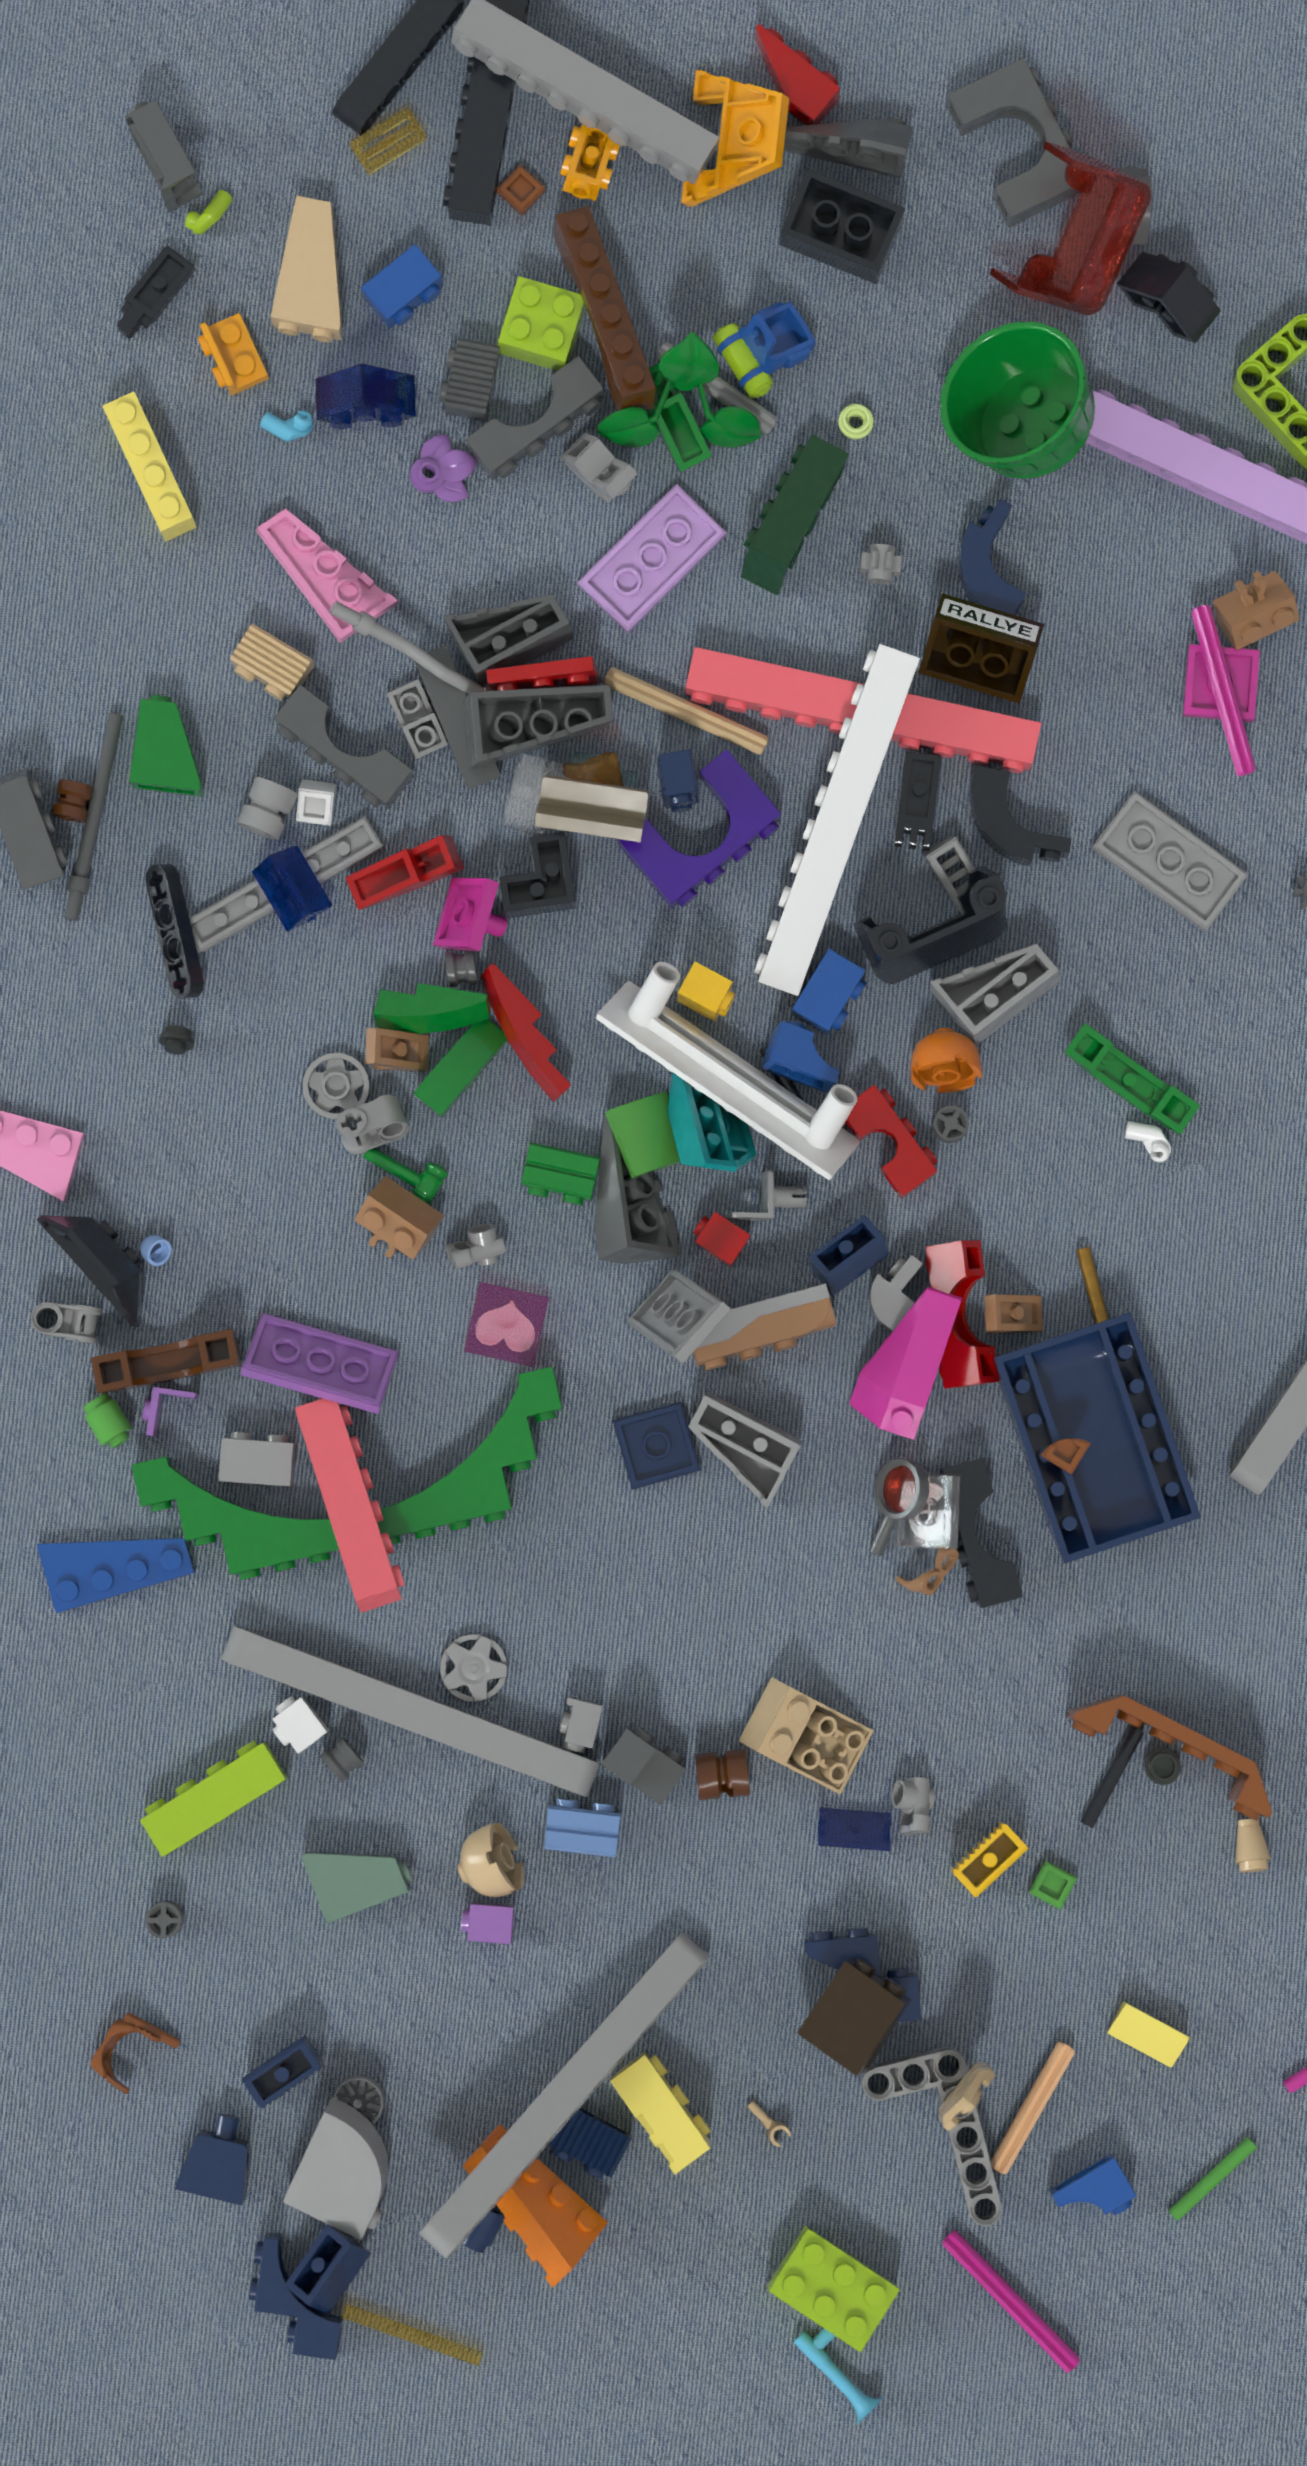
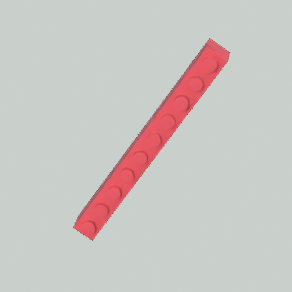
M695 647L685 695L691 696V701L698 704L711 705L712 701L726 704L725 708L734 712L745 713L747 709L760 711V716L767 719L781 720V716L795 719L794 723L803 727L815 728L816 724L829 726L830 732L840 734L845 718L853 719L857 708L856 705L851 704L857 684H865ZM907 693L891 740L899 742L898 746L904 749L916 751L919 750V747L933 749V754L945 758H953L954 754L968 757L967 761L976 765L987 766L989 762L1002 764L1003 770L1023 773V769L1030 770L1033 764L1041 722Z

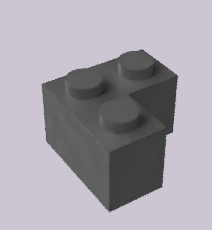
M638 1725L634 1730L626 1727L601 1765L662 1805L686 1770L681 1765L684 1758L667 1746L661 1751L651 1744L655 1737Z

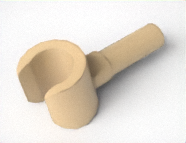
M754 2100L747 2106L766 2127L767 2135L773 2145L781 2147V2144L773 2137L775 2131L779 2129L785 2130L791 2137V2132L787 2125L781 2121H774Z

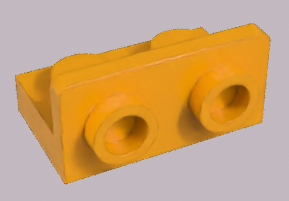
M240 313L211 326H207L206 322L199 324L203 335L197 337L205 357L212 355L217 364L216 367L212 368V372L220 388L227 386L230 395L233 396L269 379Z

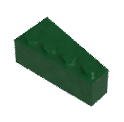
M811 435L806 446L798 445L791 459V463L794 464L790 474L785 471L783 472L775 488V491L779 492L775 501L768 499L759 518L763 520L760 528L753 527L746 538L744 546L748 548L741 578L777 596L779 595L784 585L783 582L787 569L792 570L805 541L803 538H809L820 515L819 509L823 510L845 469L850 453L814 435Z

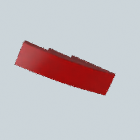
M492 963L480 976L492 1010L509 1044L529 1074L554 1102L571 1084L547 1060L557 1049L533 1025L542 1014Z

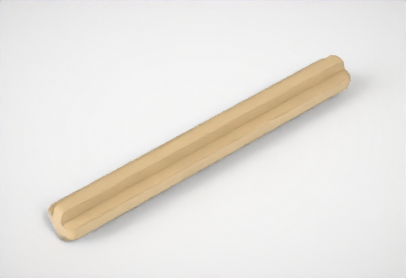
M611 667L606 674L604 684L610 685L611 689L760 755L767 746L768 737L637 677L614 667Z

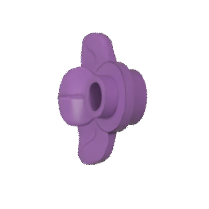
M437 435L429 439L422 446L420 459L415 461L410 469V481L420 492H433L443 501L458 502L468 497L467 490L461 481L472 474L477 460L466 451L451 450L449 437L447 435ZM429 470L433 473L434 477L426 478L422 471Z

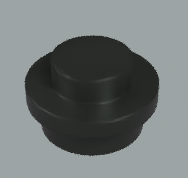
M178 1025L166 1026L164 1033L159 1035V1043L165 1047V1051L177 1055L185 1054L186 1051L193 1049L195 1041L192 1038L193 1033L190 1029Z
M1157 1749L1146 1758L1145 1773L1152 1782L1159 1785H1168L1179 1777L1181 1762L1178 1756L1171 1750Z

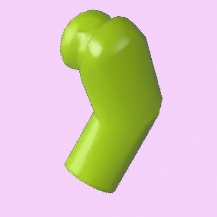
M218 190L202 214L195 210L189 212L184 222L186 228L192 229L194 234H204L226 212L233 201L231 195L224 190Z

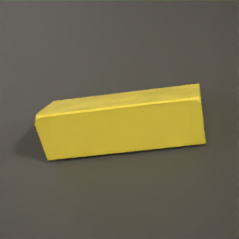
M1125 2001L1122 2002L1107 2031V2034L1172 2068L1190 2039L1188 2035Z

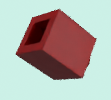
M716 1212L713 1213L711 1218L704 1215L693 1232L698 1236L695 1245L730 1268L751 1236Z

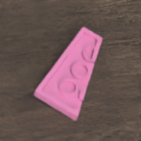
M286 508L257 527L258 535L339 643L352 636L356 631L352 629L351 624L329 613L335 601L346 605L358 613L364 611L375 617V619L397 605V599L391 594H386L369 576L354 568L346 561V557L320 540L321 537Z
M0 1111V1166L66 1202L85 1134Z

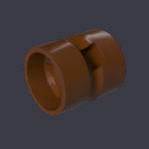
M745 1749L725 1751L723 1757H718L715 1752L695 1754L699 1800L719 1799L722 1793L725 1792L729 1797L750 1796Z

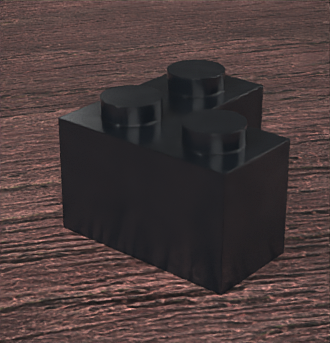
M1142 251L1117 282V285L1133 306L1156 313L1173 336L1195 344L1221 312L1213 301L1214 294L1196 278L1197 271L1185 261L1180 263L1171 261L1160 253L1156 256Z
M565 832L529 837L534 872L499 877L505 918L576 909Z

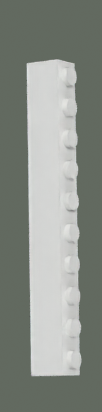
M879 644L877 652L870 650L863 668L864 671L869 672L865 685L857 684L851 704L856 705L857 708L853 719L846 717L839 734V738L845 740L840 753L833 751L827 768V772L833 773L829 786L821 785L814 804L821 807L816 820L810 818L808 820L802 839L808 840L804 854L797 852L790 871L797 875L792 888L784 887L778 906L784 908L780 921L773 919L766 937L767 940L772 941L768 955L760 954L754 973L760 975L759 983L799 996L920 658L882 644Z

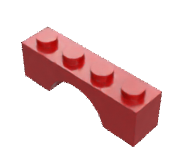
M961 1240L925 1247L927 1255L925 1264L929 1273L931 1288L962 1298L939 1366L944 1389L964 1388L999 1382L994 1361L996 1357L995 1347L980 1341L971 1331L966 1319L965 1310L968 1294L973 1285L985 1276L981 1240Z

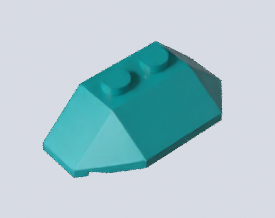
M672 1072L667 1113L681 1165L736 1172L751 1162L757 1153L749 1125L734 1114L726 1111L717 1102L704 1093L699 1092L691 1084Z

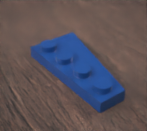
M185 1538L36 1544L55 1613L195 1573Z

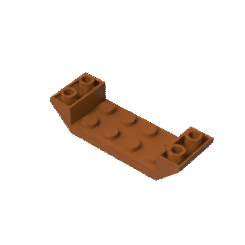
M1116 1694L1069 1710L1066 1717L1074 1720L1071 1727L1088 1736L1094 1737L1096 1732L1106 1735L1117 1711H1119L1116 1718L1134 1727L1140 1728L1142 1723L1151 1727L1148 1734L1171 1745L1174 1740L1183 1743L1181 1751L1199 1760L1205 1761L1207 1756L1216 1760L1214 1768L1237 1778L1227 1798L1235 1802L1233 1810L1256 1821L1260 1815L1270 1818L1272 1809L1256 1762L1124 1695Z

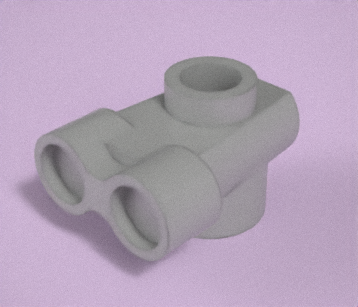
M491 1223L479 1224L467 1230L468 1241H457L445 1245L449 1262L453 1263L455 1269L470 1266L475 1262L480 1266L490 1265L499 1260L498 1255L506 1253L504 1240L496 1233L495 1225Z
M913 1777L906 1779V1781L897 1780L894 1784L891 1796L892 1805L896 1809H902V1817H900L899 1834L915 1836L919 1833H929L930 1816H928V1811L935 1802V1792L932 1788H929L930 1779Z

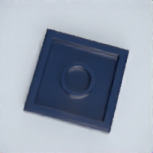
M682 1402L613 1420L632 1490L701 1471Z

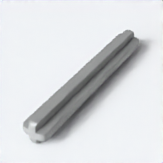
M665 342L657 352V359L660 361L663 354L674 346ZM717 376L713 381L703 384L705 392L726 407H741L752 412L758 418L764 433L769 434L776 426L778 419L774 414Z

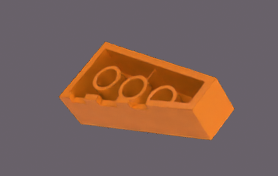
M501 2124L479 2144L462 2165L469 2175L506 2134L507 2130ZM538 2158L533 2161L496 2204L504 2215L505 2219L503 2222L511 2232L515 2230L526 2244L525 2252L533 2263L538 2260L546 2271L545 2279L552 2288L575 2267L608 2223Z

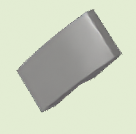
M418 678L386 692L416 759L448 745Z

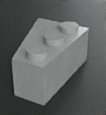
M1034 944L997 957L994 961L975 968L972 966L950 977L930 981L931 992L966 1036L973 1040L977 1046L1058 984L1059 970L1038 944Z
M709 1391L703 1397L688 1426L730 1468L736 1477L758 1497L767 1509L803 1442L797 1437Z

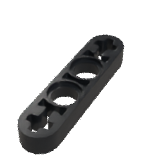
M152 865L146 873V887L171 992L178 999L197 998L203 991L204 979L180 875L174 865ZM169 906H171L173 910L172 923L169 921L168 918ZM177 940H179L181 944L180 957L177 955L176 952Z

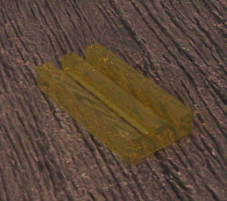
M406 107L350 142L349 147L355 153L357 160L362 164L366 174L369 176L427 140V136L410 109ZM406 120L410 123L370 149L362 152V147ZM415 131V134L411 137L407 138L406 140L391 148L387 152L378 156L374 160L370 162L368 161L375 155L379 154L383 150L387 149L391 145L395 144L399 140L403 139L404 137L408 136L409 134Z

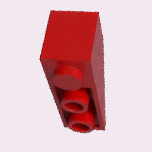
M758 23L755 27V41L777 91L789 97L788 112L804 125L819 124L839 101L840 87L838 86V81L829 72L824 70L820 72L813 67L810 58L799 49L793 51L784 44V38L776 30L770 27L766 29Z

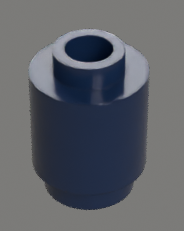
M497 2205L493 2207L462 2243L464 2246L480 2253H484L487 2246H492L505 2219Z

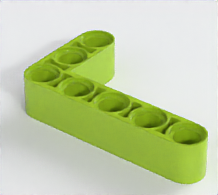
M1301 314L1294 317L1240 365L1234 376L1232 387L1236 396L1307 472V411L1278 381L1282 375L1307 354V340H1299L1294 334V330L1298 328L1307 331V314ZM1271 351L1281 353L1285 362L1273 363L1269 359L1268 353ZM1244 374H1252L1257 378L1259 384L1253 387L1247 386L1242 381V376ZM1268 400L1278 401L1282 406V411L1271 412L1266 407L1265 402ZM1294 425L1302 427L1306 436L1304 438H1295L1291 435L1289 427Z

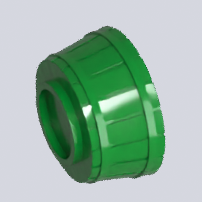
M1023 321L1001 325L1000 328L996 327L987 331L961 352L958 356L959 358L954 361L948 371L940 397V415L943 427L946 428L945 432L948 438L960 451L970 459L988 466L1003 476L1020 479L1038 478L1055 472L1078 454L1079 449L1084 446L1092 429L1095 402L1091 386L1088 383L1085 363L1069 337L1067 338L1064 333L1050 325L1048 327L1047 324L1026 321V323H1023Z

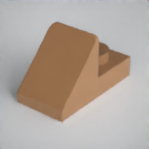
M367 1028L365 1064L373 1065L375 1070L428 1071L429 1036L382 1028Z
M998 1294L984 1296L986 1332L989 1334L1043 1331L1041 1296Z

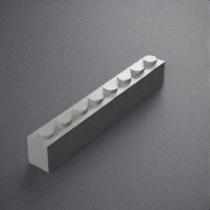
M471 0L453 29L451 44L455 45L461 54L467 57L474 56L486 63V66L492 72L498 75L505 74L512 78L523 90L529 93L536 92L546 98L552 107L572 113L577 116L583 125L589 128L596 127L608 134V137L614 143L620 146L627 145L637 151L645 161L651 164L657 163L668 169L670 174L680 181H688L695 185L715 152L719 140L717 135L485 0Z

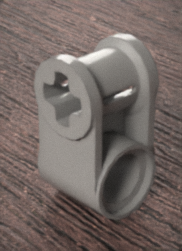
M383 1095L355 1108L346 1109L340 1113L336 1120V1128L340 1135L343 1136V1146L351 1154H362L383 1144L398 1141L409 1131L400 1102L393 1095ZM350 1118H352L354 1122V1126L352 1127L349 1122ZM359 1136L361 1144L357 1143L355 1137Z
M43 1302L33 1309L31 1323L35 1330L46 1336L97 1344L98 1339L95 1337L97 1318L98 1315L102 1314V1309L76 1304L65 1305ZM52 1309L58 1316L57 1323L50 1329H44L39 1323L40 1314L45 1310ZM86 1316L84 1331L82 1332L84 1317Z

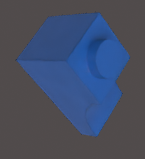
M781 1021L772 1030L760 1068L827 1093L836 1084L840 1070L827 1064L818 1054L813 1043L814 1032L806 1030L803 1024L796 1021Z
M1111 2153L1049 2190L1059 2208L1070 2203L1086 2202L1100 2207L1105 2215L1111 2211L1113 2215H1117L1132 2206L1130 2200L1136 2197L1134 2190Z

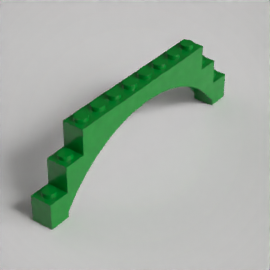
M553 1367L518 1374L519 1386L506 1411L491 1433L465 1461L424 1491L397 1504L381 1509L384 1520L377 1523L381 1534L388 1532L392 1545L401 1543L400 1536L414 1533L415 1539L436 1535L435 1528L449 1525L450 1531L471 1527V1519L484 1517L485 1523L506 1518L505 1511L512 1510L503 1468L510 1467L511 1473L532 1468L531 1461L538 1460L528 1418L535 1417L536 1423L557 1418L556 1411L563 1410ZM162 1457L131 1465L140 1506L144 1508L150 1507L151 1513L172 1508L171 1501L176 1500L185 1541L194 1540L196 1546L217 1542L216 1535L221 1534L230 1575L239 1574L240 1580L261 1576L260 1569L274 1566L275 1572L296 1568L295 1561L309 1558L310 1564L330 1560V1552L339 1551L330 1519L285 1518L245 1509L220 1499L194 1484L172 1467L170 1457Z

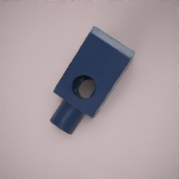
M219 2113L214 2132L206 2130L198 2132L176 2182V2190L243 2205L247 2195L250 2142L235 2138L240 2118Z

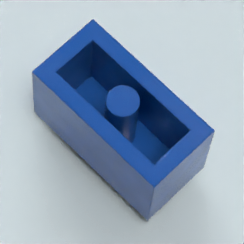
M414 244L360 288L363 299L388 329H391L396 324L401 326L409 321L414 315L413 310L423 302L429 304L434 301L442 292L443 280L438 270L417 245Z
M828 949L793 1006L791 1014L826 1035L829 1034L832 1028L838 1031L849 1012L844 1010L849 999L852 998L857 1001L867 984L866 981L862 980L866 970L833 950Z

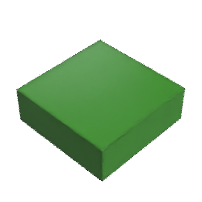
M1044 1860L1028 1893L1061 1910L1077 1877Z

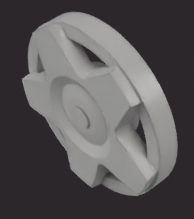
M329 1053L317 1058L308 1067L303 1078V1093L308 1105L318 1115L327 1119L337 1120L340 1113H329L335 1106H340L343 1110L355 1108L365 1104L369 1096L370 1082L365 1068L358 1060L344 1053ZM344 1060L352 1063L358 1070L347 1071ZM327 1061L324 1072H314L320 1064ZM364 1085L362 1096L358 1101L355 1091ZM309 1087L319 1094L316 1103L311 1099Z
M468 1634L454 1640L446 1648L440 1663L441 1678L446 1688L457 1698L469 1702L483 1701L495 1695L503 1686L508 1669L507 1659L502 1648L491 1638L480 1634ZM468 1640H477L471 1649L459 1645ZM491 1647L497 1651L501 1662L490 1658ZM449 1657L454 1663V1669L447 1674L446 1662ZM500 1678L496 1686L488 1692V1681ZM467 1686L472 1696L465 1695L457 1691L456 1688Z

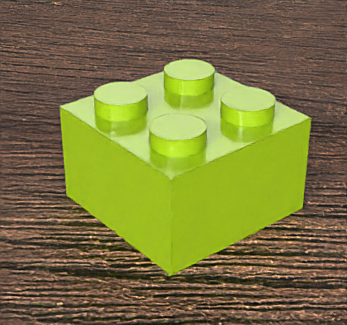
M518 276L498 339L501 355L556 371L568 364L571 360L586 311L581 294Z

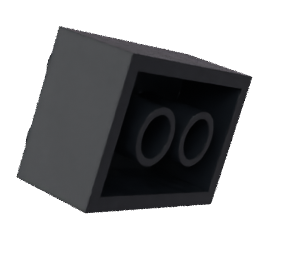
M807 169L780 232V246L877 285L903 223L905 208Z

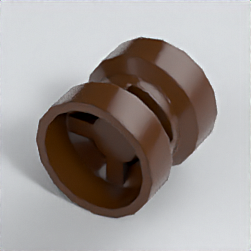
M58 780L56 791L60 796L58 801L53 804L51 815L71 822L86 823L88 811L85 808V803L91 799L93 787L77 781Z

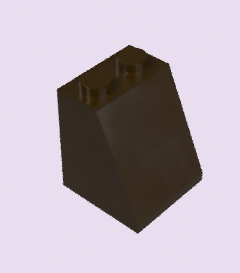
M851 1957L844 1961L797 2032L798 2035L855 2076L870 2068L911 2001L910 1998L904 1995L906 1989L889 1978L887 1981L881 1979L874 1974L876 1968L861 1957H858L857 1960Z

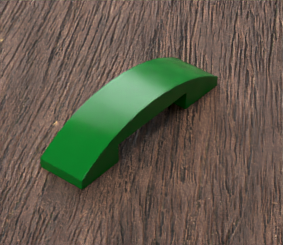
M1084 1023L1063 1053L1122 1099L1166 1128L1181 1135L1201 1105L1173 1085L1169 1086L1115 1048L1113 1046L1114 1043Z

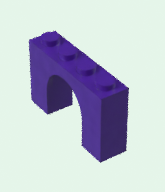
M727 749L699 771V778L721 803L729 818V832L717 849L701 856H689L679 853L668 845L646 817L641 842L617 839L618 846L671 909L677 904L681 908L686 906L698 895L695 890L705 881L708 885L714 883L725 873L723 867L732 859L738 863L753 850L750 845L759 837L766 840L780 828L777 823L781 820V813Z

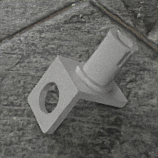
M767 1170L761 1174V1212H732L727 1215V1220L768 1221L774 1218L775 1207L805 1209L807 1198H793L792 1196L807 1195L806 1186H775L773 1170Z

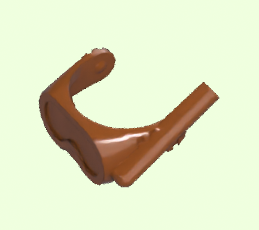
M127 2013L123 2019L120 2018L112 2024L105 2036V2040L97 2049L90 2062V2066L101 2077L106 2078L107 2082L112 2083V2086L122 2090L121 2092L125 2094L129 2093L130 2088L116 2078L111 2066L113 2049L119 2040L127 2034L139 2032L155 2042L161 2041L177 2049L180 2043L179 2039L132 2013Z

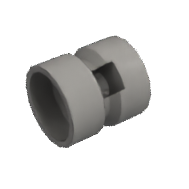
M255 777L248 794L251 803L243 805L236 823L254 834L279 841L286 825L283 816L284 814L291 813L298 795L278 783L261 777Z

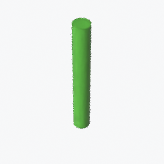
M1246 2137L1177 2201L1168 2212L1178 2222L1258 2147Z

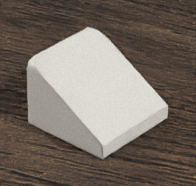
M302 780L298 791L296 821L331 826L337 785L334 783Z

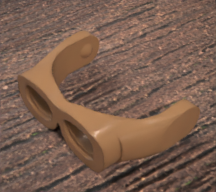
M938 1547L934 1569L925 1572L912 1581H906L905 1578L897 1575L895 1581L909 1591L924 1593L930 1596L940 1586L944 1576L952 1569L959 1557V1553L953 1547ZM947 1556V1560H946V1562H945V1565L942 1567V1562H943V1560L945 1559V1557ZM936 1575L935 1579L928 1583L930 1578Z

